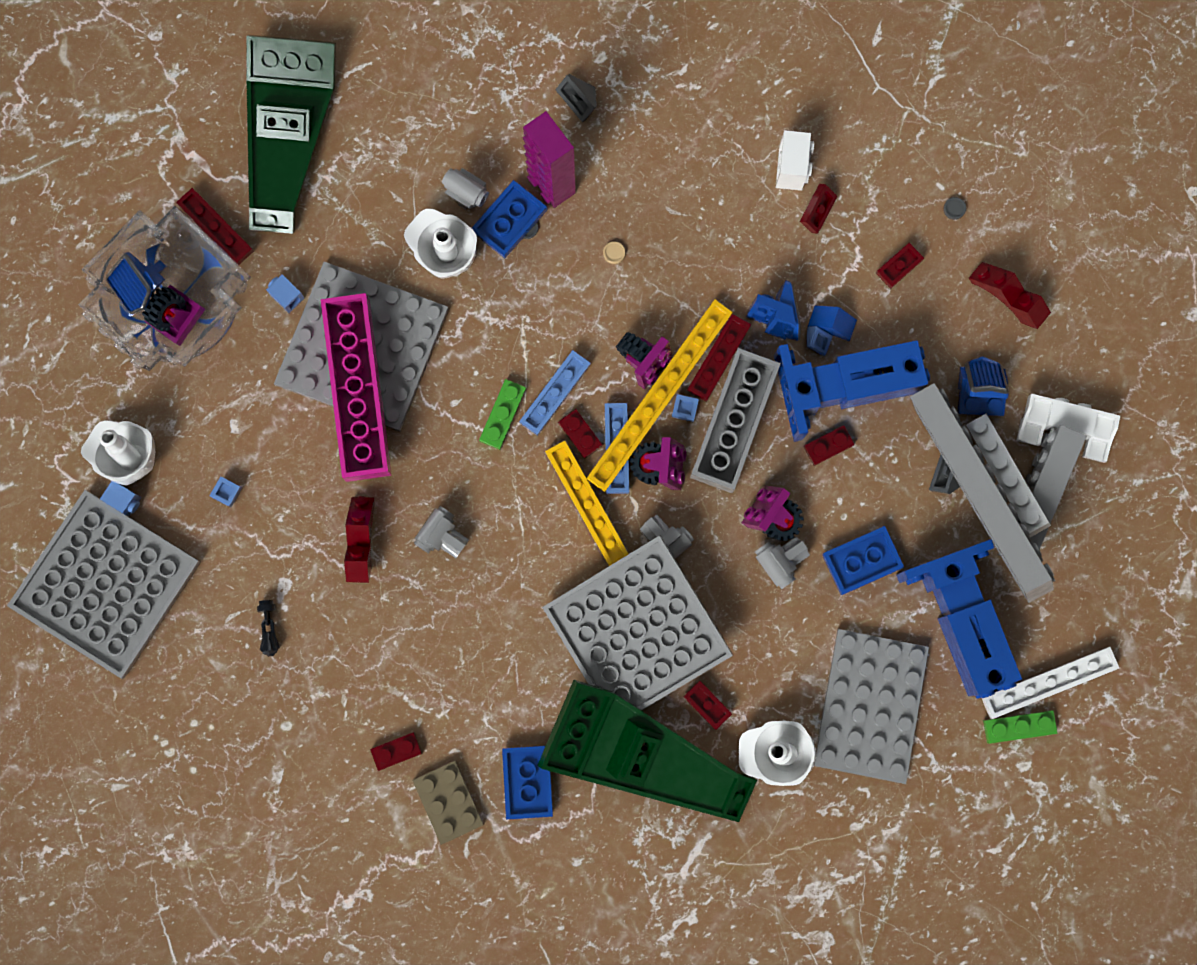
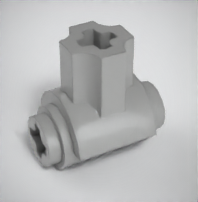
M450 168L443 177L442 184L447 189L445 193L455 199L458 205L465 210L467 208H475L476 206L481 207L485 203L489 192L486 191V182L464 168H461L460 171Z
M439 506L438 509H434L415 536L414 544L428 554L431 550L434 551L436 549L439 551L442 549L456 559L469 539L454 530L456 526L453 524V518L455 516Z
M658 515L651 517L640 528V531L649 541L661 535L675 559L689 548L694 540L692 535L683 526L680 529L678 527L675 529L673 526L669 528Z
M797 537L782 547L780 544L775 546L768 542L755 551L756 559L776 587L779 586L781 590L796 580L794 577V570L797 569L796 565L810 556L804 542Z

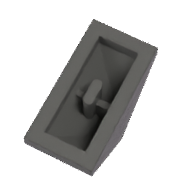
M567 74L555 89L582 122H585L597 107L595 87L571 74Z
M940 455L929 490L951 494L960 486L942 455Z

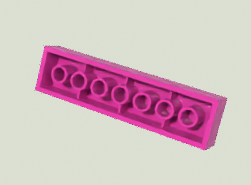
M366 293L321 299L342 478L346 482L392 476L370 300Z

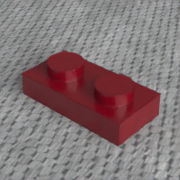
M826 184L818 185L800 220L814 234L819 233L837 198V195Z
M909 242L878 269L876 274L892 289L924 260V257Z
M577 409L558 421L559 426L584 459L603 446Z
M843 425L804 445V449L813 466H816L853 447L855 444Z
M698 681L683 696L715 730L732 715L701 681Z
M415 732L370 749L378 771L422 754Z

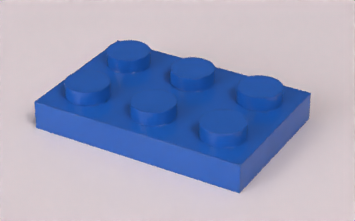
M513 180L474 224L472 229L478 238L503 258H506L548 208Z
M885 526L822 554L841 596L904 568Z
M545 746L502 749L506 820L553 817L551 773L538 766Z

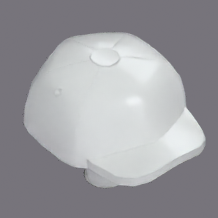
M425 209L405 229L404 238L414 252L415 259L427 271L438 278L444 279L458 276L465 272L474 261L477 243L476 233L454 215H445L434 209Z
M106 420L99 422L81 448L83 458L92 465L93 470L97 474L121 485H129L147 475L154 466L156 451L152 434L147 429L129 421L118 423Z
M767 722L762 727L746 731L739 739V766L742 772L748 776L762 779L766 784L779 786L800 784L814 767L816 760L814 740L798 722Z

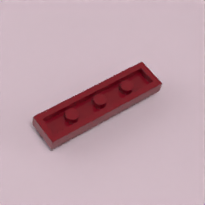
M193 188L176 202L237 266L254 252Z
M731 314L687 389L688 392L707 402L751 327L750 323Z

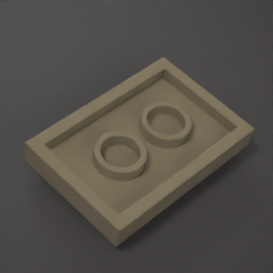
M456 760L412 780L440 845L484 825Z

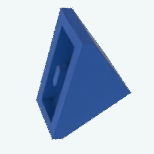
M815 305L807 327L817 326L832 336L850 341L857 319L840 307Z

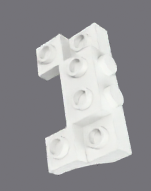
M1030 394L1027 399L1024 417L1020 421L1016 441L1039 446L1041 445L1044 430L1051 431L1063 425L1087 436L1083 458L1105 463L1107 462L1110 447L1118 429L1120 415L1092 409L1091 405L1085 403L1072 404L1065 398L1052 399Z

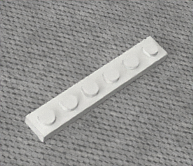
M984 414L967 424V428L997 481L1002 486L1006 497L1014 506L1019 520L1026 526L1030 534L1029 536L1032 537L1050 527L1051 524L988 415Z
M1107 647L1016 683V687L996 691L994 695L983 698L982 701L990 719H994L1117 670L1119 666L1111 647Z

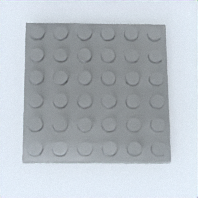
M323 262L274 385L333 407L321 299L366 293L370 300L385 426L400 432L449 308L355 272Z
M84 490L7 606L119 678L124 679L200 564V561L103 502L89 491Z
M661 535L542 607L588 684L610 690L640 710H643L733 656V653Z

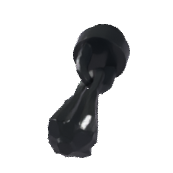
M273 600L259 601V606H257V612L264 613V620L261 624L262 641L260 651L270 657L274 656L280 648L275 634L274 622L270 619V612L276 611V606L273 604ZM266 625H270L271 631L266 632Z

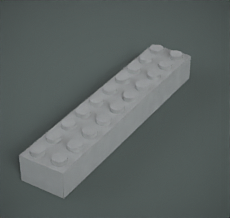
M934 383L910 396L916 413L1028 603L1053 591L1055 579L1050 566L1047 563L1042 564V554L1036 543L1030 544V534L1024 523L1018 524V514L1012 503L1006 504L1008 501L1002 486L999 483L995 485L996 480L993 477L994 474L988 464L983 465L985 462L982 458V453L977 445L972 446L971 435L965 425L962 426L959 420L960 417L955 408L951 407L948 402L949 399L943 388L938 390Z

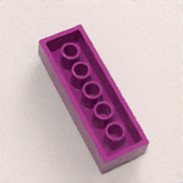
M547 111L523 126L524 136L522 138L525 142L523 146L526 150L524 154L527 158L525 161L528 166L526 170L529 174L527 178L533 187L538 186L541 190L540 195L546 204L550 203L553 208H556L576 194L574 147Z

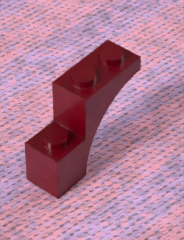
M981 262L969 277L972 284L981 287L1004 303L1014 313L1020 323L1038 329L1051 314L1042 296L1024 290L1014 272Z
M351 497L345 524L347 550L344 559L346 582L369 583L372 570L371 537L375 506L374 497Z

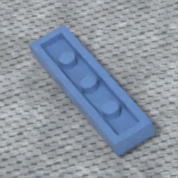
M572 350L519 423L538 436L590 367L591 363Z
M605 403V450L608 449L628 421L627 403ZM628 460L607 488L606 494H629Z

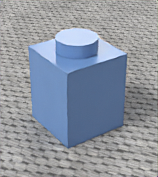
M284 275L272 279L266 289L270 296L288 313L305 299L302 293Z
M111 481L100 500L127 516L138 509L140 505L139 500L141 499L139 495Z

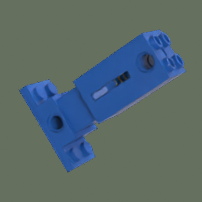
M918 340L839 356L832 364L813 368L811 362L793 366L795 356L793 350H789L788 344L780 345L774 355L775 361L781 363L778 369V376L794 442L804 439L808 429L811 428L808 416L815 415L820 408L840 404L841 409L914 395L923 390L928 385V381H930L929 371L927 368H924L923 364L925 359L922 346H919ZM798 389L804 390L806 394L801 393Z
M991 539L896 575L899 584L906 581L907 585L922 580L927 593L933 591L943 616L938 618L964 688L968 696H975L976 699H983L994 695L995 689L1000 691L1016 687V681L1022 680L991 600L984 601L974 576L980 573L975 561L988 556V551L995 548ZM947 568L951 571V577L947 574ZM989 673L992 675V681L989 680Z

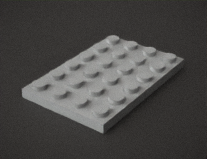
M837 629L814 766L906 784L929 647Z

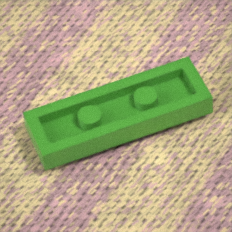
M505 379L479 442L501 450L525 394L526 387Z
M1054 711L983 720L987 744L1058 734Z

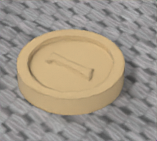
M619 242L608 243L603 250L604 259L610 264L620 263L625 257L624 246Z

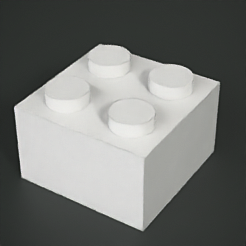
M784 130L779 145L776 188L802 191L804 183L808 184L809 176L812 173L810 158L814 150V141H810L811 133Z

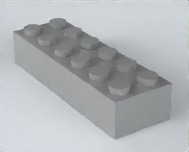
M740 348L737 349L691 473V479L729 493L734 492L781 363Z
M1063 425L1052 429L1048 434L1045 433L1041 440L1042 450L1040 454H1036L1032 462V466H1034L1032 474H1028L1025 479L1050 524L1087 437ZM1048 528L1030 537V544L1036 543L1040 550Z

